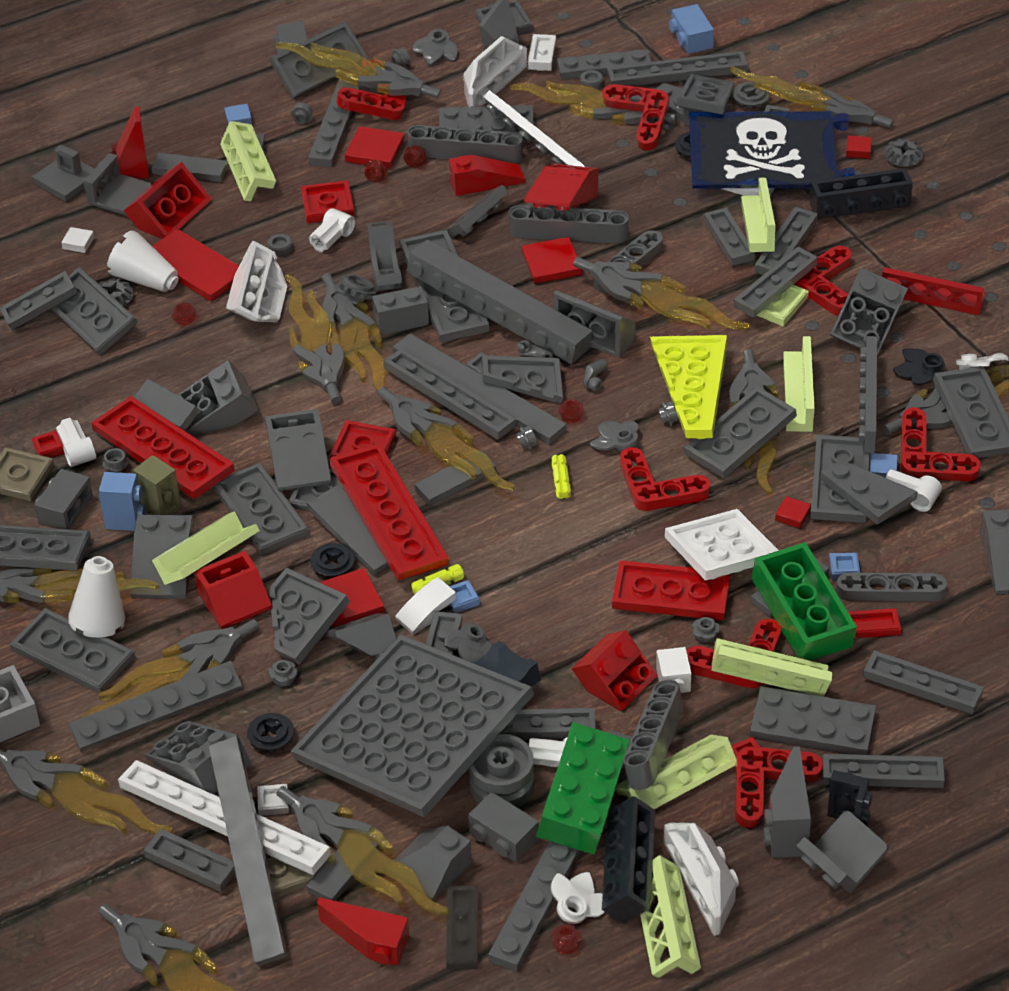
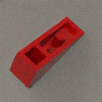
M134 107L116 150L120 174L135 179L149 178L148 162L139 107Z
M476 155L459 156L449 159L450 183L455 196L491 190L501 185L507 187L525 183V177L518 164Z
M319 897L317 901L319 921L368 959L380 964L399 965L409 938L408 917Z

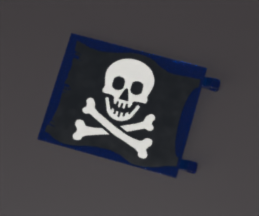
M831 111L724 112L723 114L689 112L692 189L759 188V178H766L768 188H811V181L855 175V170L852 167H847L837 172L833 128L840 131L848 130L847 121H849V115L847 113H840L832 117Z

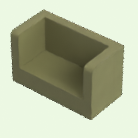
M150 456L133 469V473L137 474L138 485H142L141 503L145 504L148 514L172 515L181 508L174 468L157 457Z

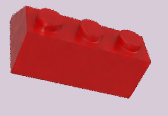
M181 161L165 172L123 211L139 230L163 239L174 230L180 229L212 198Z

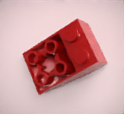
M564 164L545 166L524 198V202L533 203V207L546 208L547 205H554L556 210H570V207H579L580 203H589V200L598 196L599 168Z

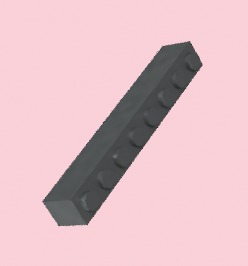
M427 239L409 253L407 273L564 361L573 364L588 351L592 335L591 329Z

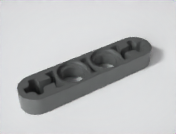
M646 231L607 262L629 263V271L636 272L662 250L663 236L657 231ZM640 253V254H642V255H641V256H638V257H635V256H631L630 254ZM593 278L594 288L599 292H606Z
M844 573L837 579L836 592L840 598L848 601H939L946 594L947 581L943 576L935 573ZM877 583L883 585L885 588L882 590H874L870 587V585ZM909 584L913 588L911 590H902L898 586Z

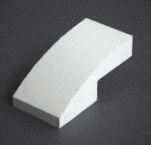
M437 577L418 591L395 616L396 621L412 635H415L431 624L434 611H440L456 600V592Z

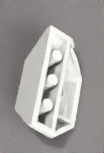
M501 36L474 59L463 76L464 92L468 107H482L486 103L483 96L489 90L494 94L498 93L527 67L526 47Z
M255 241L251 242L235 273L226 306L227 309L251 321L278 322L287 290V283L280 266L276 262L277 257L274 251Z
M695 823L665 824L664 844L674 863L680 867L681 876L713 935H719L735 902L736 887L739 886L737 875L733 869H728L722 848L720 846L716 847L711 836Z

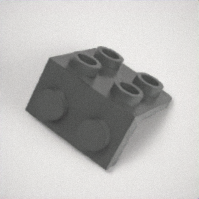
M111 153L99 162L98 166L84 180L88 204L124 215L126 214L123 210L151 186V183L121 175L118 157Z
M849 811L842 813L815 845L806 837H803L796 845L804 852V855L801 857L803 861L813 870L818 866L826 872L822 876L823 879L835 889L841 885L849 894L853 892L889 850L888 845Z

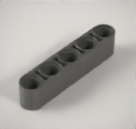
M415 125L407 130L408 152L414 157L449 160L459 156L476 155L514 164L521 162L523 159L522 136L518 133Z
M516 205L509 210V232L517 238L555 240L569 237L571 241L618 244L628 240L629 216L624 211L585 208L556 210L555 207L549 206L546 208H536L532 205Z
M663 680L653 687L624 755L623 762L628 784L634 790H644L655 783L684 712L680 687L675 680Z

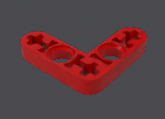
M617 84L606 86L602 91V97L607 107L643 112L636 135L639 148L645 151L656 148L669 110L668 94L659 89ZM633 96L642 97L638 102L630 101V98ZM658 100H661L659 101L658 109H656L655 103H657ZM651 117L659 118V121L656 123L647 122ZM648 131H649V132L651 133V137L648 138L647 141H645V140L647 139Z
M344 87L338 91L336 104L345 110L398 120L403 114L406 95H390L389 88H385L384 95ZM365 102H370V103H373V104H375V105H369V104H367V103H365Z
M835 246L818 257L817 265L794 284L808 290L809 299L837 317L842 310L848 293L828 280L850 266L851 250L845 246ZM819 267H825V268H828L829 270H827V271H820V270H818L817 268H819ZM818 291H827L829 294H819Z
M916 407L908 408L903 412L901 422V472L917 479L923 476H932L937 480L973 481L978 477L981 464L980 460L974 455L926 452L925 412ZM911 418H916V429H911ZM914 438L919 440L921 445L911 447L906 441ZM910 462H915L917 467L912 468ZM925 462H929L928 469H925ZM937 462H943L948 468L944 471H939L933 465ZM953 464H956V470H952ZM965 465H970L971 470H966Z
M629 447L620 454L621 471L632 501L639 510L651 511L706 500L710 495V481L703 475H692L654 482L644 453L640 449ZM631 460L636 462V466L632 467ZM636 476L644 477L645 480L642 482H636L632 480V478ZM668 490H675L678 492V494L675 496L667 495L665 492Z
M762 619L756 624L748 646L776 652L781 637L780 624L773 619ZM770 631L767 641L764 639V634ZM692 646L686 650L692 674L754 689L763 685L761 682L711 671L710 661L713 662L714 649Z
M750 746L744 747L738 752L735 764L734 816L739 825L745 828H753L760 823L764 805V779L778 780L782 773V770L774 768L771 762L779 759L786 763L792 750ZM800 751L805 783L817 781L823 768L822 759L815 753ZM746 758H752L753 765H748ZM763 758L767 760L765 767H762ZM805 764H810L813 770L808 771ZM752 782L756 785L757 790L747 792L742 788L741 784ZM747 802H752V816H747L745 811Z

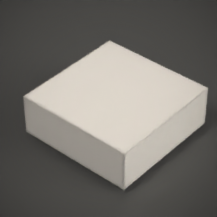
M70 227L61 242L62 249L86 253L94 239L93 231Z
M287 784L257 786L258 812L260 816L289 814V804L276 795L278 789L281 786L287 788Z

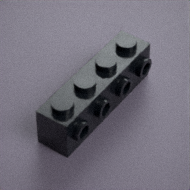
M906 168L811 181L810 206L814 213H818V219L911 206L913 182Z
M635 796L608 810L601 910L623 924L650 910L655 809Z

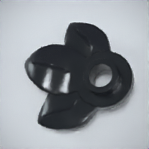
M907 348L902 349L906 362L893 368V372L900 378L911 379L914 385H923L932 381L935 373L945 371V362L939 354L927 353L922 349Z

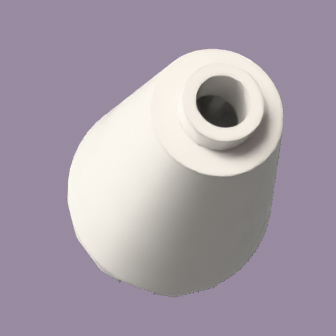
M132 230L125 233L123 237L126 240L122 244L117 242L109 256L107 267L111 270L108 273L163 292L169 289L173 290L179 280L177 270L139 233Z
M96 556L86 561L68 615V623L74 631H76V628L82 630L84 636L107 637L115 634L116 629L120 626L121 629L124 627L125 613L114 567L111 561L102 556Z

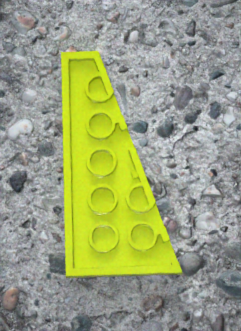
M727 335L650 337L654 354L685 437L696 439L713 438L728 344Z

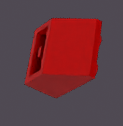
M246 551L195 571L198 594L220 629H225L272 609V604L258 569Z
M627 630L607 634L571 668L587 692L619 711L624 710L658 676Z

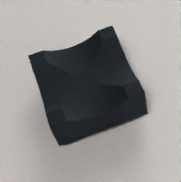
M501 641L493 644L480 660L473 663L531 687L541 681L538 663L532 659L518 656Z

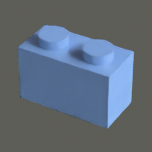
M697 4L672 10V19L669 20L670 30L672 33H675L679 45L684 47L687 54L713 48L714 29Z
M104 472L98 492L105 528L135 531L137 516L146 515V506L141 503L143 489L142 485H138L137 474Z

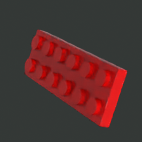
M132 396L91 422L94 432L140 463L150 456H155L174 468L178 489L194 500L235 472L234 463Z
M380 443L330 458L332 470L398 581L448 565V555Z

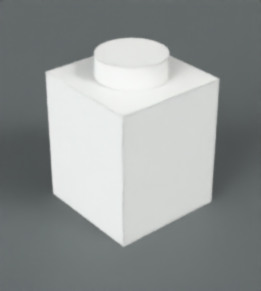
M686 648L657 650L656 670L659 682L675 680L679 684L681 693L691 692V670Z

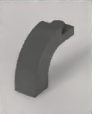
M392 222L366 223L375 288L377 291L401 288L402 278L397 262Z

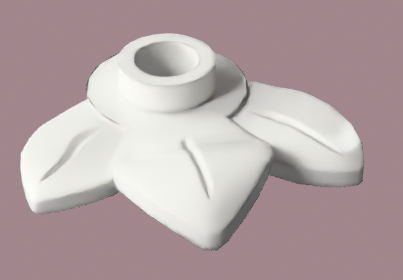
M1003 353L977 358V354H963L961 359L956 360V365H959L960 370L990 366V362L994 360L1009 361V358Z
M589 872L579 874L570 881L559 873L555 875L551 883V892L558 901L557 912L561 919L567 923L577 924L582 922L585 917H599L604 913L601 910L602 894L594 893V885ZM567 907L575 909L576 913L570 911Z

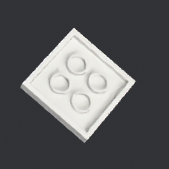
M738 509L665 528V538L705 581L752 568L756 557L778 551Z

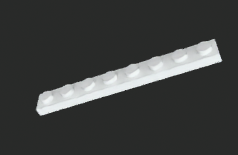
M137 760L118 779L120 788L228 836L220 797ZM256 814L265 854L312 875L317 872L331 855L329 846Z

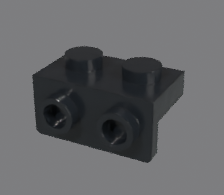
M833 770L830 779L827 816L838 819L842 813L849 811L864 825L868 826L871 814L869 808L873 792L868 791L869 778L857 776L849 772Z

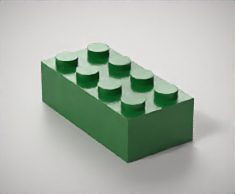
M806 542L755 558L751 579L775 620L780 624L781 630L797 658L812 661L853 646L857 626Z
M572 722L536 837L592 855L595 854L629 739Z

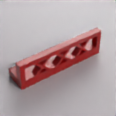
M884 267L882 272L883 278L908 288L903 300L980 315L986 297L983 287Z

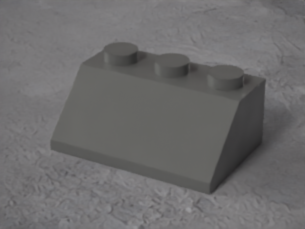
M557 290L554 292V310L592 330L589 346L620 358L635 341L636 321Z

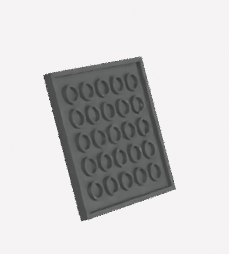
M400 634L291 750L294 759L425 817L532 698L534 693L529 685Z

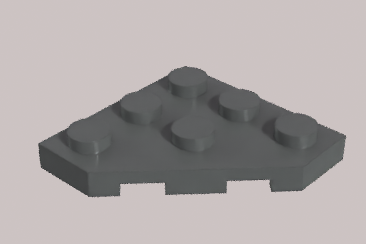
M285 568L269 588L273 609H271L272 624L276 638L274 640V647L278 655L300 665L350 603L347 595Z

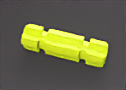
M563 454L559 456L554 455L551 459L556 496L559 499H568L571 496L566 457Z
M459 564L448 567V571L443 569L426 576L424 581L422 579L414 581L411 584L412 591L416 594L437 577L447 585H450V581L455 583L464 578V571Z

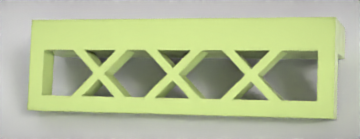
M230 121L220 144L244 201L251 202L258 186L273 189L276 179L252 125Z
M759 178L758 195L741 196V207L749 252L775 251V221L766 178Z
M803 336L802 352L784 351L785 403L795 408L797 417L786 425V431L813 432L814 392L811 336Z
M234 511L159 555L152 562L163 583L166 585L187 577L260 530L257 524L243 528Z
M718 638L715 642L711 671L824 697L831 683L832 672L828 671V665Z
M709 735L664 759L655 783L651 787L644 790H634L630 788L628 780L617 784L615 790L618 795L627 796L628 799L635 796L653 809H656L735 766L736 757L728 737Z
M659 855L652 862L654 877L651 881L650 906L655 896L658 897L659 902L654 914L650 913V910L641 914L652 975L660 978L677 966L692 974L701 969L680 867ZM661 921L664 924V929L659 939H656L655 931ZM665 947H667L670 958L661 963V955Z

